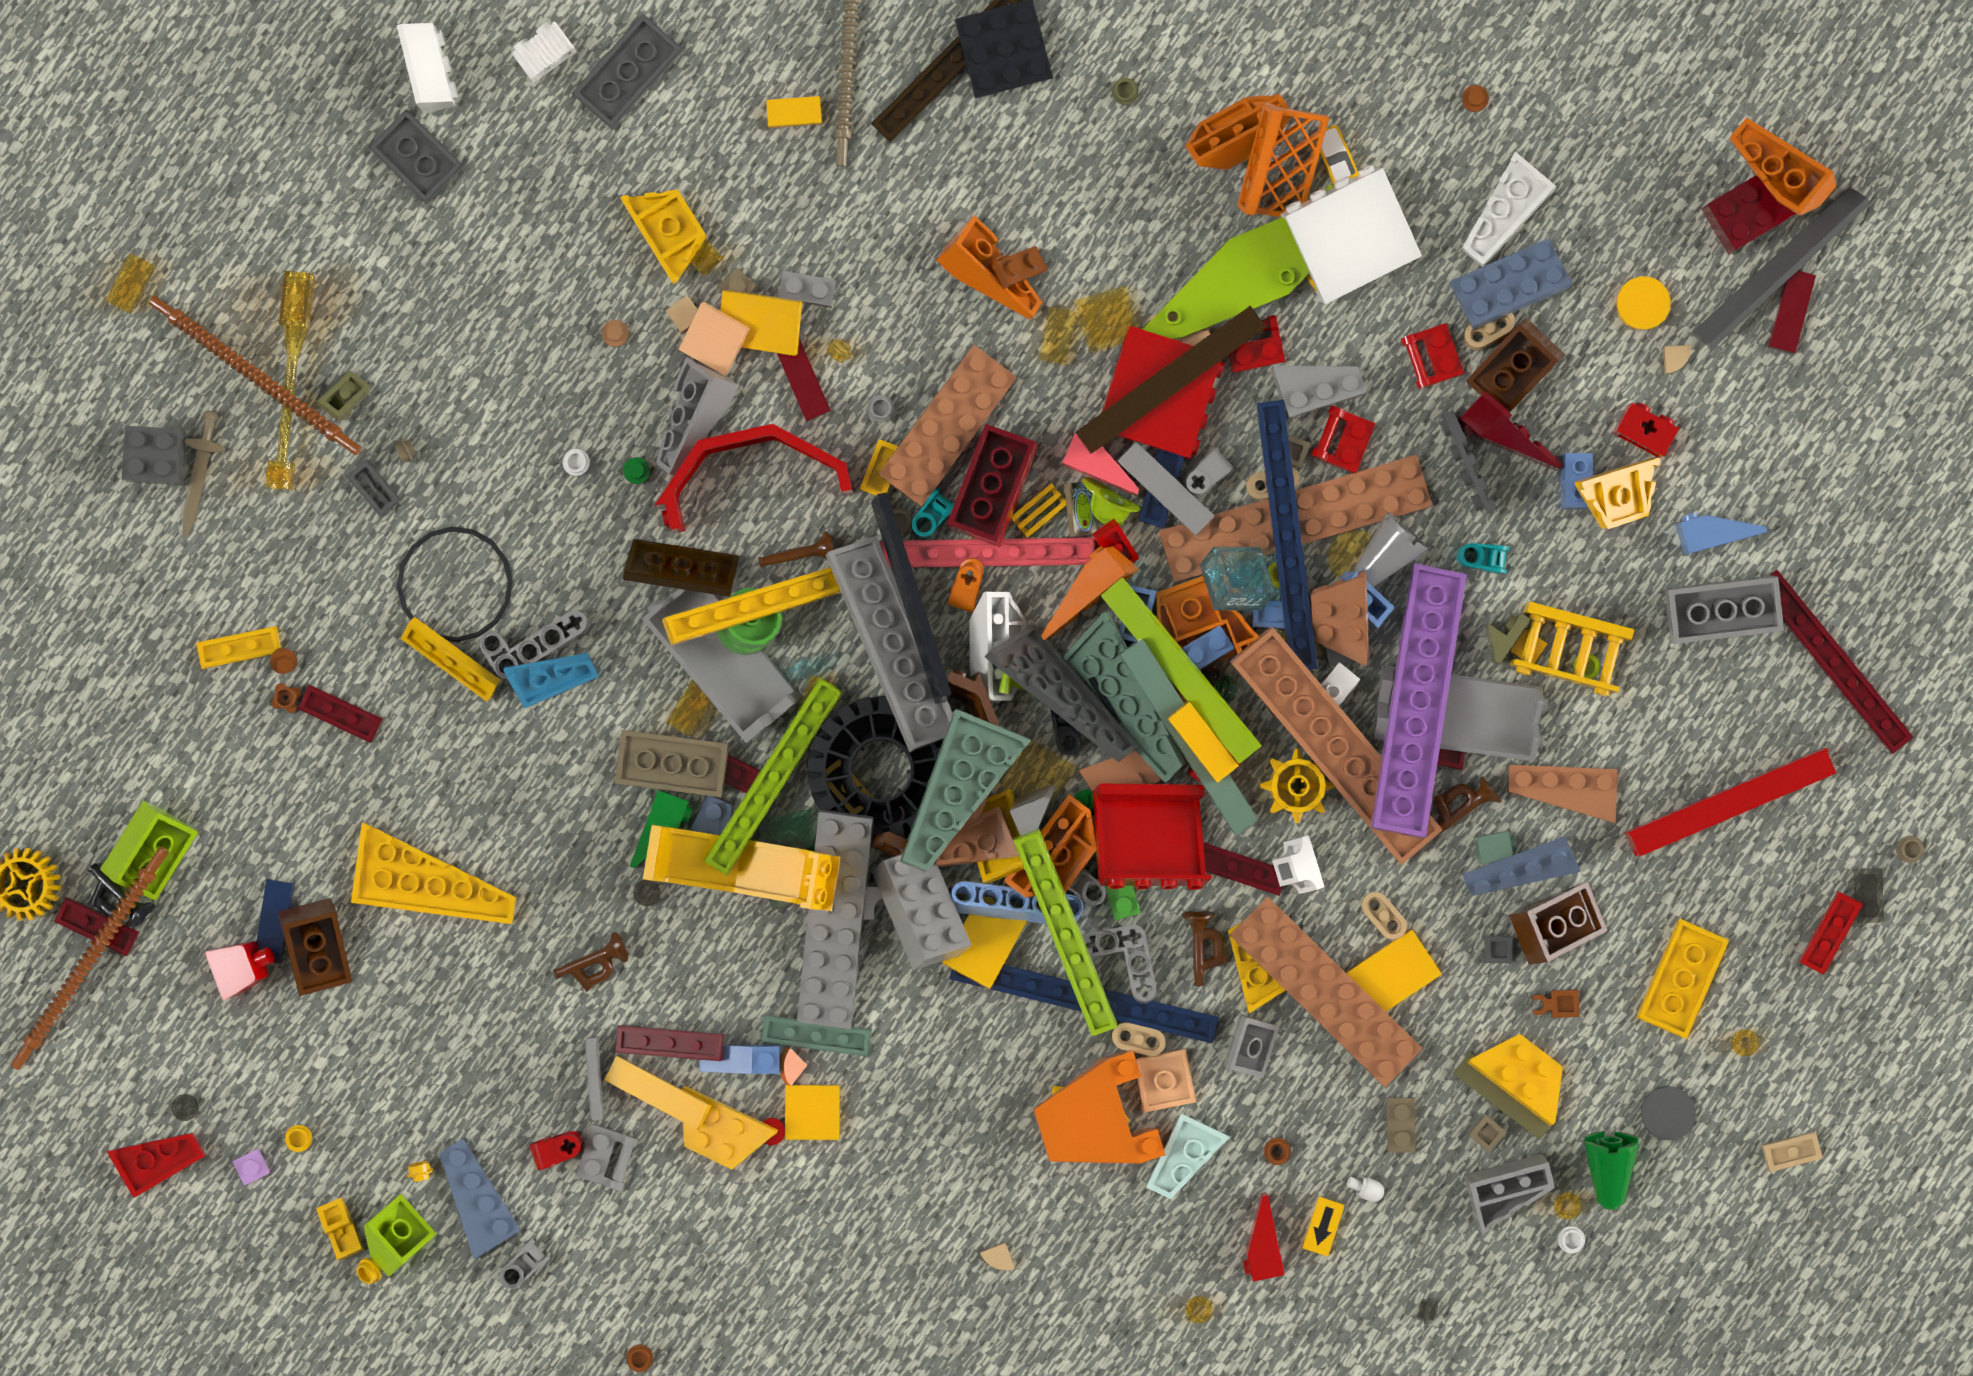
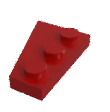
M193 1132L107 1151L133 1198L206 1156Z

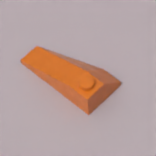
M1747 117L1729 137L1732 144L1774 198L1799 216L1820 207L1836 187L1835 175L1832 170Z
M975 215L972 216L944 247L936 260L959 281L1029 320L1032 319L1041 306L1042 301L1027 280L1006 289L1003 288L992 265L1001 259L1009 257V254L1004 257L995 246L999 241L995 234Z
M1101 546L1089 555L1091 560L1084 565L1042 633L1041 637L1043 640L1051 639L1079 618L1081 610L1085 612L1096 605L1100 600L1099 596L1122 577L1127 581L1139 571L1138 567L1113 546L1107 548Z

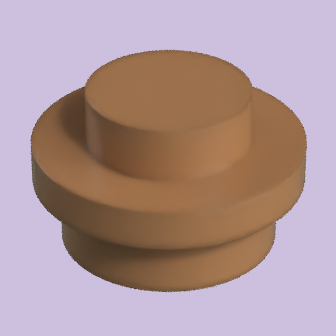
M611 320L603 326L602 338L609 346L619 347L628 340L629 330L622 321Z

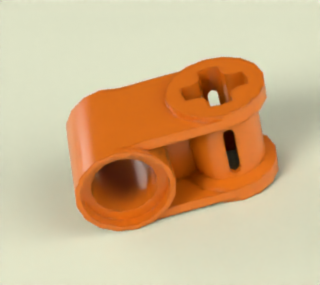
M970 557L961 563L947 606L973 613L984 573V566L980 560ZM968 570L973 571V576L968 575Z

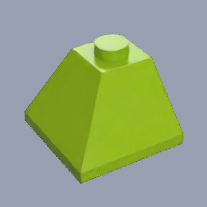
M402 1194L364 1225L370 1256L388 1277L436 1235V1232Z

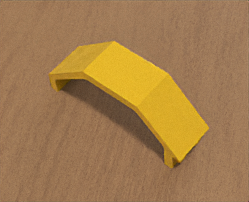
M656 825L651 827L643 875L645 880L734 892L801 905L800 907L832 912L841 858L839 856L749 840L729 874L725 875L704 862V859L720 835Z

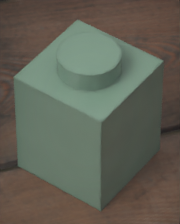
M1509 831L1473 837L1479 864L1505 859L1513 856V852L1517 851L1515 838L1509 835Z

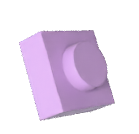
M259 1148L232 1161L244 1186L270 1173Z

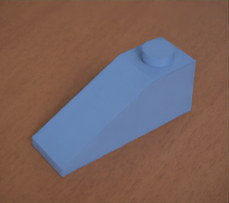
M1697 512L1682 516L1683 522L1675 524L1684 555L1767 532L1764 526L1708 515L1698 517Z
M724 1044L723 1061L700 1060V1072L779 1074L781 1072V1045Z

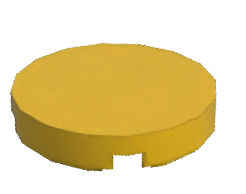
M1640 276L1629 280L1621 287L1616 297L1619 318L1625 325L1635 330H1648L1657 327L1666 319L1670 311L1671 299L1668 290L1660 281L1652 277Z

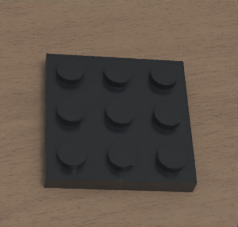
M1026 0L954 19L974 99L1053 78L1033 0Z

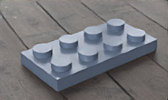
M1548 238L1450 281V286L1474 330L1571 288L1572 281Z

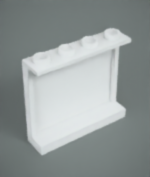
M1368 165L1358 171V176L1352 179L1344 177L1334 183V188L1328 191L1320 189L1310 195V200L1303 203L1296 201L1286 206L1287 211L1280 214L1289 226L1318 290L1315 292L1320 302L1324 304L1422 256L1384 169L1381 167Z

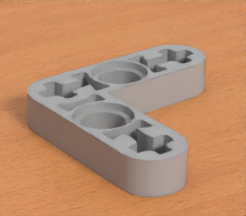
M1128 925L1082 934L1086 945H1091L1090 939L1095 938V947L1098 952L1092 953L1093 948H1087L1091 959L1124 953L1132 995L1137 1002L1149 1003L1155 998L1156 984L1146 934L1140 926ZM1131 931H1135V934L1138 936L1141 935L1142 938L1138 939L1137 944L1132 945L1131 940L1123 941L1124 947L1119 948L1117 933H1122V939L1130 937ZM1104 936H1110L1114 939L1115 945L1110 950H1104L1099 945L1100 939ZM1136 957H1142L1146 960L1147 966L1142 971H1135L1131 966L1132 960ZM1149 974L1150 978L1145 977V985L1147 988H1151L1152 991L1148 992L1147 997H1143L1142 993L1136 992V990L1140 989V980L1134 981L1133 977H1143Z

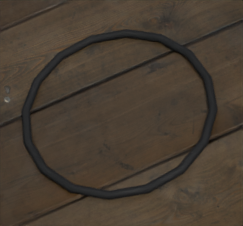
M451 526L429 532L411 546L400 564L397 590L402 610L412 620L414 616L406 606L402 583L405 566L417 547L432 536L448 532L473 534L490 544L503 561L508 581L505 602L495 619L478 632L460 637L440 635L448 641L460 642L480 637L499 622L510 603L513 580L508 560L493 540L474 529Z

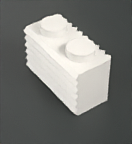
M547 22L536 30L537 35L530 40L527 38L521 40L515 45V51L512 52L516 61L533 83L577 52L556 22H552L551 25Z

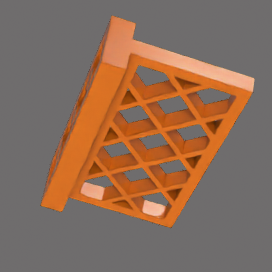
M1264 102L1237 206L1244 214L1255 216V213L1281 217L1280 214L1286 211L1282 204L1295 196L1301 203L1307 201L1330 117L1323 114L1277 107L1275 104ZM1283 115L1292 116L1297 124L1283 132L1280 127ZM1312 120L1320 121L1318 131L1308 136L1303 126ZM1300 129L1305 140L1292 147L1287 137ZM1284 140L1290 150L1276 158L1273 153L1274 147ZM1309 144L1312 149L1311 157L1301 162L1296 152ZM1293 155L1299 165L1285 173L1280 163ZM1277 166L1283 176L1270 184L1267 180L1268 171ZM1302 170L1305 174L1304 182L1295 188L1289 178ZM1286 181L1292 191L1279 199L1273 189ZM1271 192L1276 201L1267 208L1260 207L1261 197Z

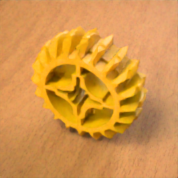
M16 848L13 851V855L10 852H5L3 854L4 860L0 859V913L7 910V918H13L16 914L17 921H23L25 915L28 920H34L35 913L39 917L44 916L43 907L47 910L53 908L52 903L48 900L57 901L59 899L53 893V890H61L62 888L61 885H54V880L61 879L60 874L52 875V872L57 869V865L47 866L51 858L45 856L41 859L42 851L36 850L33 855L31 848H25L23 853L20 848ZM17 863H30L39 871L29 875L23 868L20 869ZM11 870L9 873L11 884L5 889V877L7 872ZM32 879L28 882L27 889H17L20 887L19 883H22L20 880ZM43 880V891L39 899H37L36 886ZM19 894L24 900H28L30 906L23 907L17 905L10 900V897Z

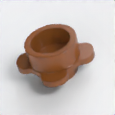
M284 683L277 684L274 699L271 701L272 707L275 709H287L289 713L295 712L298 708L296 704L298 697L302 694L301 689L298 687H287ZM285 695L289 697L287 701L284 700Z

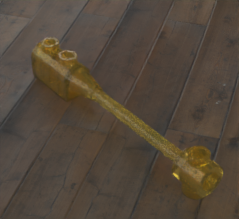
M284 271L279 325L284 327L287 354L284 390H290L291 395L295 392L298 356H300L307 330L310 328L315 276L312 273ZM284 403L282 404L277 459L268 460L265 488L292 491L295 463L287 462L292 412H290V407H284Z

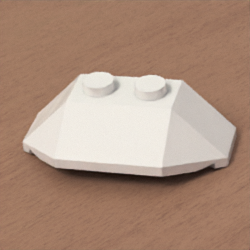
M984 592L969 620L970 675L972 676L979 672L990 701H1011L1018 689L1011 687L1009 695L1000 693L999 688L1003 671L984 657L990 650L1026 629V619L1012 600L1013 597L1010 592Z

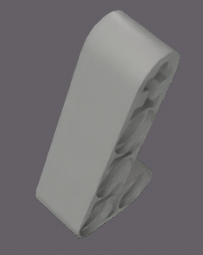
M570 611L513 648H511L502 634L494 631L483 634L479 646L496 674L507 679L501 669V665L505 660L511 659L514 666L542 661L586 633L590 621L584 613ZM573 617L577 619L582 618V621L579 623L581 627L579 630L575 627H572L569 630H567V632L570 634L569 637H567L565 631L559 626L560 624H563V627L567 628L573 623ZM552 630H557L560 634V640L555 645H550L547 641V635ZM496 636L500 641V646L496 651H490L487 647L488 639ZM528 645H534L537 648V655L531 660H528L524 655V650Z

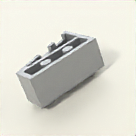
M1272 366L1270 369L1279 398L1284 400L1287 420L1364 396L1367 393L1359 367Z
M1543 1154L1464 1175L1476 1225L1482 1235L1499 1221L1511 1217V1214L1524 1205L1528 1206L1555 1188L1549 1162Z

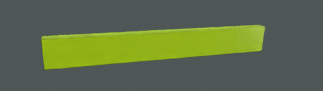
M1123 577L1101 595L1137 640H1144L1166 676L1184 698L1192 704L1212 732L1239 764L1262 746Z
M822 678L818 679L704 859V862L725 875L729 874L843 691Z
M1040 829L1015 837L1013 839L1091 1035L1095 1036L1117 1028L1118 1024Z

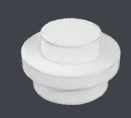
M572 449L564 455L563 467L570 475L580 476L589 469L590 459L583 450Z
M1564 1227L1558 1234V1245L1563 1251L1577 1253L1584 1247L1585 1236L1578 1227Z

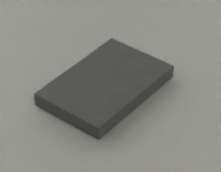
M407 109L369 146L426 204L464 167Z

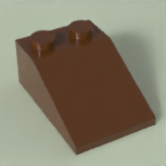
M1525 318L1473 372L1466 382L1480 395L1486 391L1511 412L1565 354Z
M1588 881L1529 904L1509 914L1529 965L1549 962L1608 931Z
M331 898L277 912L299 996L352 982L340 926Z

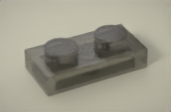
M1882 868L1853 869L1854 899L1863 903L1855 918V923H1883Z

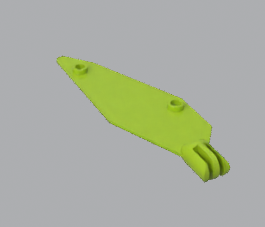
M1330 183L1325 191L1334 188V186ZM1281 217L1229 239L1143 330L1171 339H1180L1235 317L1250 305L1255 309L1289 295L1309 274V270L1286 220ZM1171 313L1176 314L1178 317L1177 321H1169L1168 315Z

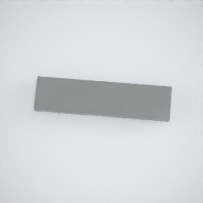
M1137 442L1117 461L1195 536L1214 517L1201 502Z

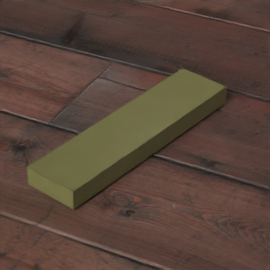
M1468 1052L1453 1074L1538 1139H1541L1550 1126L1467 1063L1468 1060L1475 1056Z

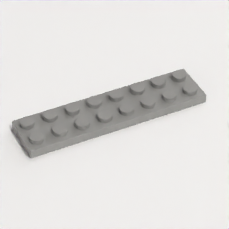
M874 536L829 551L825 556L909 752L944 740L953 713L947 700L939 704L934 702L897 583L877 537Z
M827 810L819 811L815 852L841 858L832 912L809 909L797 1016V1021L801 1023L851 1029L874 817Z

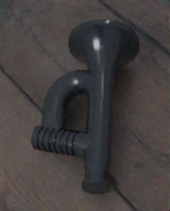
M94 863L88 868V872H91L98 882L89 904L98 907L105 915L113 916L112 910H117V907L114 908L103 898L107 889L117 898L119 903H122L121 897H126L125 891ZM134 902L135 908H130L131 914H129L130 927H136L144 921L146 916L155 907L153 902Z

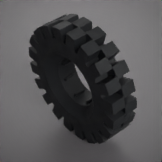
M886 696L866 697L858 699L849 705L846 704L838 709L820 727L810 748L807 772L808 783L814 802L819 810L849 814L851 813L844 806L846 802H849L854 809L859 805L862 806L864 809L857 815L874 817L872 840L874 836L885 832H891L904 839H908L943 740L909 752ZM881 741V744L884 745V741L891 742L902 749L900 751L901 754L904 752L908 757L911 770H907V773H910V778L903 790L897 789L899 794L887 799H881V795H878V799H875L861 792L860 790L863 787H857L854 783L851 770H855V766H852V761L860 749L862 751L865 750L863 746L868 743ZM840 758V767L838 766L827 776L828 779H826V769ZM832 782L844 796L845 800L841 802L830 790L827 783ZM842 785H843V787H844L846 793H844V792L842 791V789H841V786H842ZM899 806H902L905 812V816L903 821L897 822L902 817V812L899 808ZM883 811H886V817L890 824L884 820Z

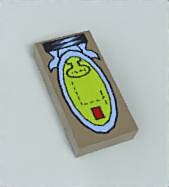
M1083 482L1065 483L1070 537L1093 536L1092 533L1097 531L1096 517L1090 507L1092 492L1085 487Z

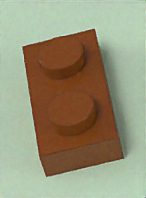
M1036 246L1001 259L992 265L1004 289L1038 276L1048 270Z

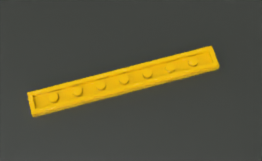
M829 567L663 618L662 622L672 646L841 594V591Z

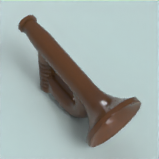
M824 531L821 538L813 545L792 548L783 552L778 551L762 558L758 557L760 567L811 556H818L827 560L825 555L829 551L834 550L829 533Z
M1483 776L1480 777V786L1477 793L1467 784H1457L1445 793L1433 797L1442 818L1438 823L1442 828L1440 833L1449 829L1479 805L1486 802H1502ZM1465 795L1466 802L1451 813L1447 804L1457 796Z
M1187 911L1182 913V917L1188 921L1193 931L1194 986L1200 987L1204 986L1205 970L1227 963L1224 954V941L1218 930L1205 928L1207 922L1214 917L1213 912ZM1209 938L1213 941V957L1205 960L1204 941Z
M613 932L610 941L604 948L567 963L558 969H553V973L556 979L571 974L582 985L583 989L588 992L594 985L610 978L613 973V963L610 958L618 959L624 963L628 961V953L624 948L620 935L617 932ZM595 963L602 965L600 972L588 977L581 971V969Z

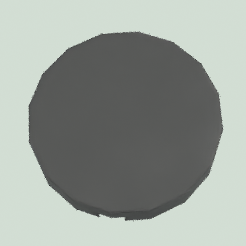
M1663 1086L1653 1089L1645 1096L1641 1105V1118L1644 1127L1651 1135L1662 1140H1675L1683 1137L1691 1130L1695 1122L1696 1109L1692 1099L1685 1091L1674 1086Z

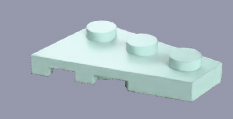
M1180 1113L1164 1147L1165 1155L1159 1157L1146 1188L1171 1199L1230 1136Z

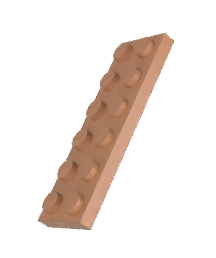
M973 345L878 475L918 506L922 507L1017 377L977 346Z

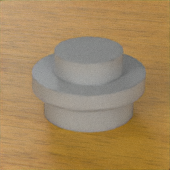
M877 395L869 401L867 411L874 421L885 422L893 416L894 404L889 397Z

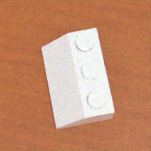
M433 23L397 25L417 106L424 114L456 106L454 98H458L455 83L449 81L448 72H452L448 56L443 57L441 46H445V40L442 31L437 30Z

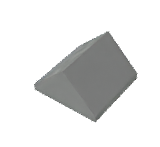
M1049 785L1015 799L1010 813L1020 835L1039 829L1056 788L1055 786Z
M1239 1014L1223 1064L1224 1067L1264 1078L1280 1026Z

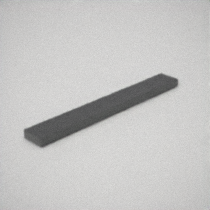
M1849 187L1693 331L1694 336L1711 349L1716 347L1870 204L1868 198Z

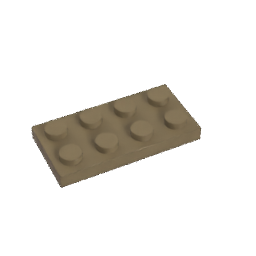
M622 730L615 784L723 797L730 744Z

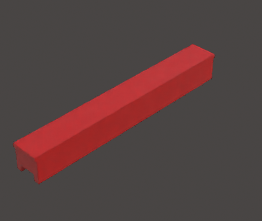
M1820 748L1626 830L1623 833L1627 836L1634 855L1640 857L1836 774V770L1828 754V748Z

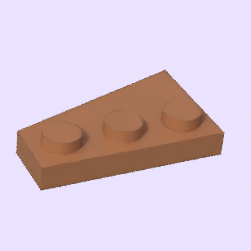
M997 806L965 823L937 858L936 864L943 867L1019 857L1013 841L1014 836L1003 809Z

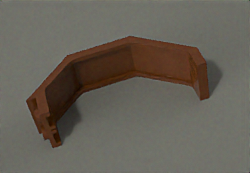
M959 670L945 673L952 693L950 696L961 701L965 705L968 714L1000 727L979 672L970 677ZM988 795L965 823L981 816ZM885 832L874 836L871 847L890 856L897 857L903 855L908 840L891 832Z

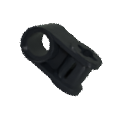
M1051 710L1053 731H1055L1058 751L1064 756L1075 755L1081 746L1080 732L1063 718H1059L1060 716ZM1070 736L1075 739V749L1066 751L1061 747V740L1064 737Z

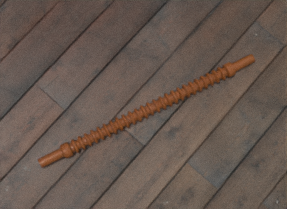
M153 296L149 300V305L166 316L170 324L175 327L178 326L180 331L184 330L185 335L190 334L191 339L196 338V343H201L203 348L207 347L208 352H213L214 356H219L221 361L225 360L226 365L231 364L232 369L237 368V373H243L242 376L244 378L249 377V382H254V385L257 387L260 386L261 391L266 390L267 395H272L274 400L278 399L279 404L284 403L285 408L290 407V412H296L297 417L302 416V421L308 420V425H314L313 428L315 430L320 429V434H325L329 441H336L355 456L360 453L362 447L343 434L342 429L338 425L332 424L331 420L326 421L325 416H320L319 411L314 412L313 407L308 408V404L302 403L301 398L296 399L295 394L290 395V390H284L283 385L278 386V381H273L270 376L267 377L265 372L261 373L260 368H255V365L252 363L249 364L248 359L243 360L242 355L237 356V351H231L230 346L226 347V344L220 342L219 338H214L212 333L208 334L207 329L202 330L201 325L196 326V321H191L189 316L185 317L184 312L180 309L174 310L157 296Z

